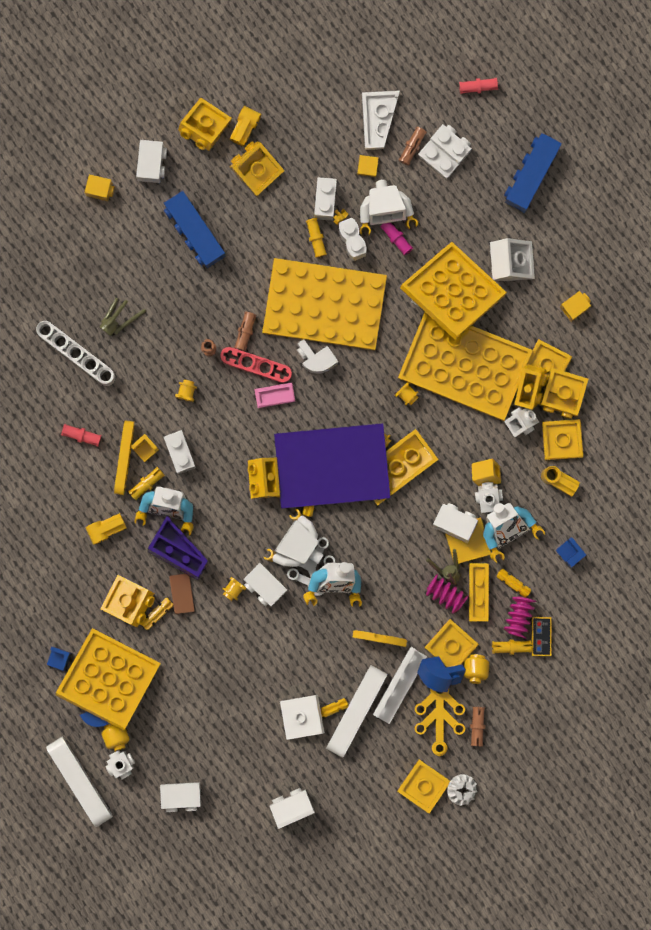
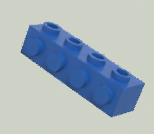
M541 133L539 138H534L530 146L533 148L531 154L526 153L522 161L524 164L521 171L517 170L513 178L516 182L513 187L509 186L504 194L507 197L506 204L523 213L526 212L562 143Z
M184 191L164 202L166 209L163 211L169 220L171 218L174 219L176 222L174 225L179 235L184 234L187 239L184 242L190 251L194 249L197 254L195 258L200 266L205 265L208 269L226 257L225 252Z

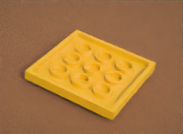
M453 242L449 243L400 287L404 293L455 340L507 293Z
M92 628L55 695L125 731L161 663Z

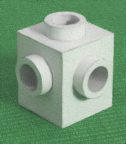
M521 407L511 412L513 416L504 421L514 437L522 433L524 435L531 433L535 430L533 426L539 423L531 409L525 408L522 410Z
M493 482L482 483V486H478L479 492H475L476 504H480L481 513L493 512L494 506L499 504V501H503L502 489L498 490L497 484H493Z
M118 750L109 755L110 759L107 761L106 769L110 776L114 775L115 778L120 776L121 779H124L132 774L130 770L134 769L133 764H135V761L130 753L127 754L126 751L121 753ZM118 761L123 763V767L121 769H118L116 767V763Z

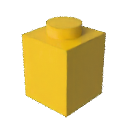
M89 174L84 193L87 197L108 201L109 197H113L115 186H113L111 179Z
M579 291L562 303L560 308L572 322L591 307V300L585 293L582 294Z

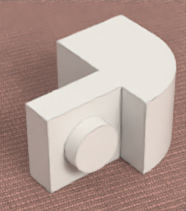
M304 339L298 343L299 349H297V352L302 359L307 358L302 363V366L307 371L321 374L338 364V360L328 346L314 354Z

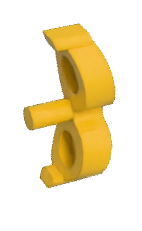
M344 209L340 212L336 210L333 222L339 225V222H342L348 216V213Z

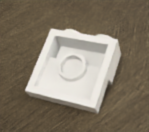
M442 124L430 138V141L418 153V156L447 180L471 152L472 148L469 147L471 143L466 138L462 137L460 139L455 135L456 130L450 125L446 127Z

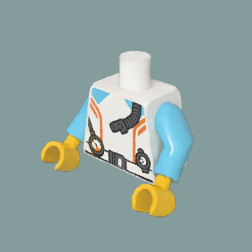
M156 487L154 491L143 495L139 506L140 511L135 515V524L138 519L143 520L142 526H144L147 519L146 513L148 512L184 521L180 530L184 533L186 529L189 531V536L194 529V525L191 523L193 520V504L186 499L183 492Z
M499 503L494 506V511L486 517L487 524L483 532L489 550H492L490 557L496 563V555L499 554L502 560L505 558L504 554L498 551L496 547L501 548L530 531V527L536 539H539L536 535V532L539 530L545 535L543 528L535 524L536 520L527 509L518 506L513 507L511 503L505 505Z
M327 563L312 574L308 587L309 592H306L303 596L307 605L311 600L312 605L315 606L318 602L314 595L315 592H352L349 596L351 606L353 607L354 601H358L360 607L362 601L358 593L361 592V576L357 570H354L352 563Z

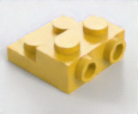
M200 98L180 122L178 131L184 139L188 140L190 138L196 142L195 144L199 149L210 151L232 118L203 98Z
M252 141L245 147L246 152L240 156L238 154L231 160L232 165L229 167L252 193L258 196L284 172V169L261 142L257 141L254 143Z
M551 368L539 406H542L545 412L554 413V410L562 412L561 416L572 419L573 416H578L588 379Z
M117 575L101 610L132 626L138 627V625L144 623L146 619L145 612L148 607L153 605L155 593Z

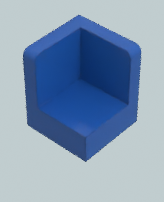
M572 537L556 549V552L569 568L586 556L585 552Z
M51 646V654L47 665L61 671H66L72 653Z

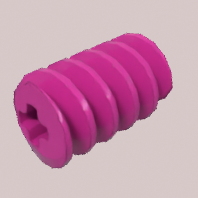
M436 574L427 587L426 596L433 593L432 600L435 601L440 598L439 605L446 602L445 609L452 606L451 613L454 614L459 611L469 595L462 598L463 591L456 594L457 587L455 586L450 589V582L443 585L444 578L437 581L438 574Z
M521 596L512 597V600L516 602V604L510 605L514 611L508 612L512 619H506L505 622L510 626H505L503 629L508 634L526 639L522 635V632H528L524 625H530L526 618L533 616L528 610L535 609L530 603L537 601Z

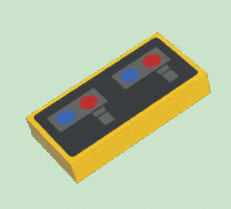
M532 617L531 656H551V617Z

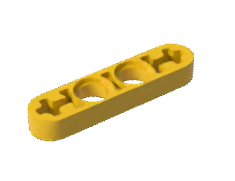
M124 421L114 494L118 495L125 494L128 475L127 468H129L130 449L135 428L134 421Z

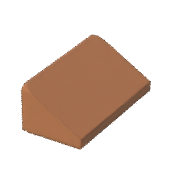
M187 574L169 576L175 614L195 612L190 576Z

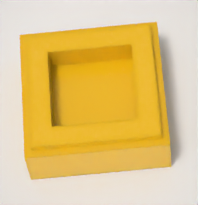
M360 155L357 175L376 177L379 157Z

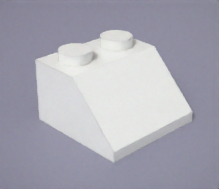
M506 238L490 242L493 280L515 281L535 279L532 241Z
M301 788L291 791V796L285 799L283 796L272 800L273 804L270 805V809L278 829L315 813L306 789L301 791Z

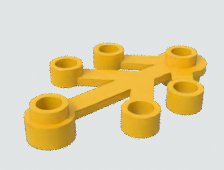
M430 689L431 693L421 703L417 704L414 710L416 714L423 715L426 712V708L435 699L436 708L421 723H417L414 729L417 734H424L426 728L436 719V741L432 744V752L437 756H443L447 752V745L444 742V720L453 728L455 734L461 735L465 732V726L458 723L444 709V700L453 707L456 715L464 714L465 707L449 694V689L441 694ZM419 705H422L424 707V711L422 713L417 712V707ZM457 706H461L463 708V711L461 713L456 712L455 709ZM418 725H423V732L417 731ZM457 725L463 727L462 732H456L455 728ZM437 745L443 746L442 752L436 750Z

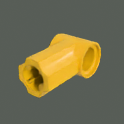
M243 106L230 140L240 146H245L252 130L257 127L258 124L256 122L259 123L262 114Z
M555 466L547 467L541 473V479L544 483L552 485L571 497L580 484L579 481L563 473ZM548 470H551L555 473L554 480H549L547 478Z
M120 513L85 527L93 545L100 543L101 540L103 542L109 536L127 529Z

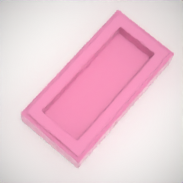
M292 383L254 389L258 409L295 402Z

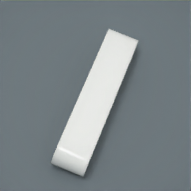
M42 321L37 325V334L104 386H110L114 383L116 376L111 368L48 321ZM45 326L51 328L48 335H42L41 333L42 328ZM59 338L66 339L65 345L61 347L56 345V341ZM75 349L81 350V355L78 358L71 356L72 351ZM89 361L96 362V366L92 370L86 368V364ZM105 372L111 373V378L108 381L101 379L102 374Z
M370 665L326 747L327 750L342 758L344 757L386 679L387 673Z
M62 736L46 746L47 751L93 825L98 827L113 817L112 813L108 810L109 808L71 747L67 744L66 739Z

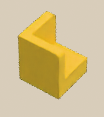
M146 434L131 446L144 462L159 451Z
M493 458L472 463V481L477 486H482V483L486 482L500 484V465Z

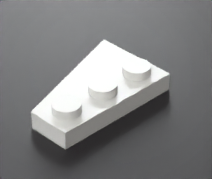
M400 91L362 93L365 150L384 149Z

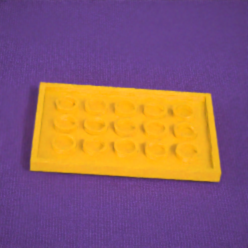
M274 258L262 333L375 350L387 275Z
M424 312L398 379L505 421L519 386L522 370L528 364L533 350L474 326L469 327L455 340Z

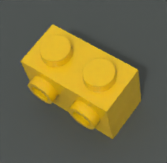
M529 364L523 368L514 405L533 410L538 404H541L543 398L541 393L542 386L546 385L548 378L545 375L546 369Z
M277 457L248 460L251 499L280 496Z

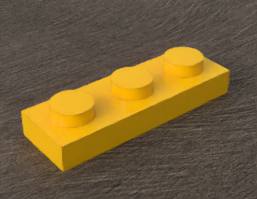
M469 563V621L488 622L489 564Z

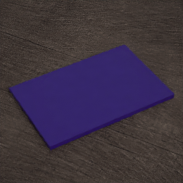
M383 423L274 434L281 508L390 498Z

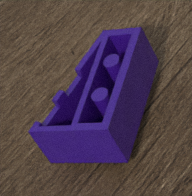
M166 516L148 547V553L192 578L199 580L208 564V560L186 538L171 519Z

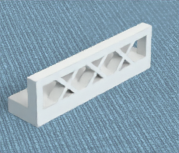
M412 647L409 648L373 713L374 716L390 724L418 674L417 671L422 659L427 658L426 655Z

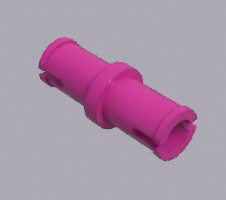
M391 222L383 223L380 226L390 238V242L395 244L404 256L413 250V247L403 237L404 234L401 231L399 232Z

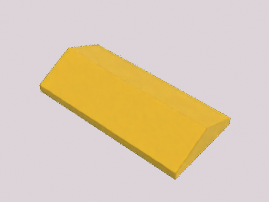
M416 429L386 451L390 496L439 460ZM376 499L373 501L378 506L386 499Z

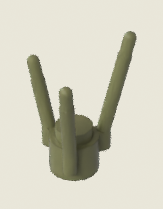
M115 298L99 327L109 336H112L113 333L117 335L123 328L143 315L146 310L143 309L117 327L119 323L115 319L128 303V300H124L111 317L110 315L119 300Z
M453 549L454 565H448L444 570H441L429 558L426 559V562L441 577H444L447 583L457 584L460 579L458 572L460 566L458 565L456 549Z

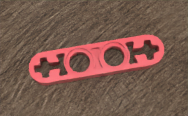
M226 347L221 351V360L226 365L280 383H286L292 377L291 369L286 365L232 347ZM231 351L235 357H238V353L242 355L237 365L235 364V359L230 358L229 361H226L224 354H228ZM250 357L253 361L252 365L244 367L242 365L243 358ZM268 363L271 366V370L268 373H262L260 371L261 364ZM274 365L278 366L276 368L277 371L282 372L283 369H286V373L289 374L288 377L285 376L281 379L280 374L275 373L274 377L271 376Z

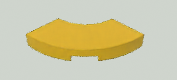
M358 630L353 631V638L403 647L407 645V640L403 638Z

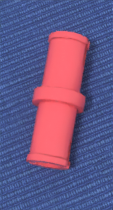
M476 78V81L459 82L460 94L471 92L479 94L481 91L498 90L497 78L484 80Z
M64 424L61 436L76 439L79 443L85 442L96 447L99 446L102 436L85 431V428L79 429Z

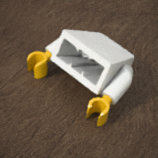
M386 180L377 181L376 188L370 189L369 196L365 197L360 207V222L362 223L359 230L360 234L362 235V229L365 227L369 229V235L371 234V229L368 226L369 222L370 225L406 220V217L408 218L405 223L406 228L410 229L409 221H413L415 227H417L418 221L413 218L414 212L411 200L402 191H398L397 186H387Z
M295 509L298 515L296 517L289 515L293 524L275 551L267 549V551L271 552V556L269 558L264 557V559L288 567H297L300 564H305L308 558L318 564L324 554L315 549L319 543L317 531L313 523L303 516L298 509Z

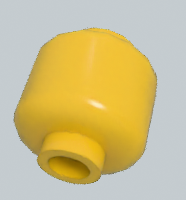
M472 654L465 660L464 668L466 671L464 677L469 679L470 683L481 684V681L489 677L490 664L485 659V656Z
M112 724L105 725L101 733L106 748L114 749L115 752L125 749V744L130 740L126 729L124 731Z

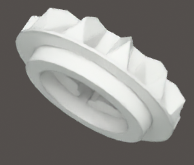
M457 775L448 785V797L457 805H469L471 800H475L477 784L468 775ZM464 785V788L468 789V791L463 792L462 795L457 789H462Z

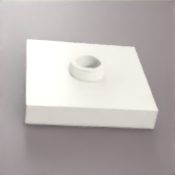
M318 695L280 701L287 740L325 733Z

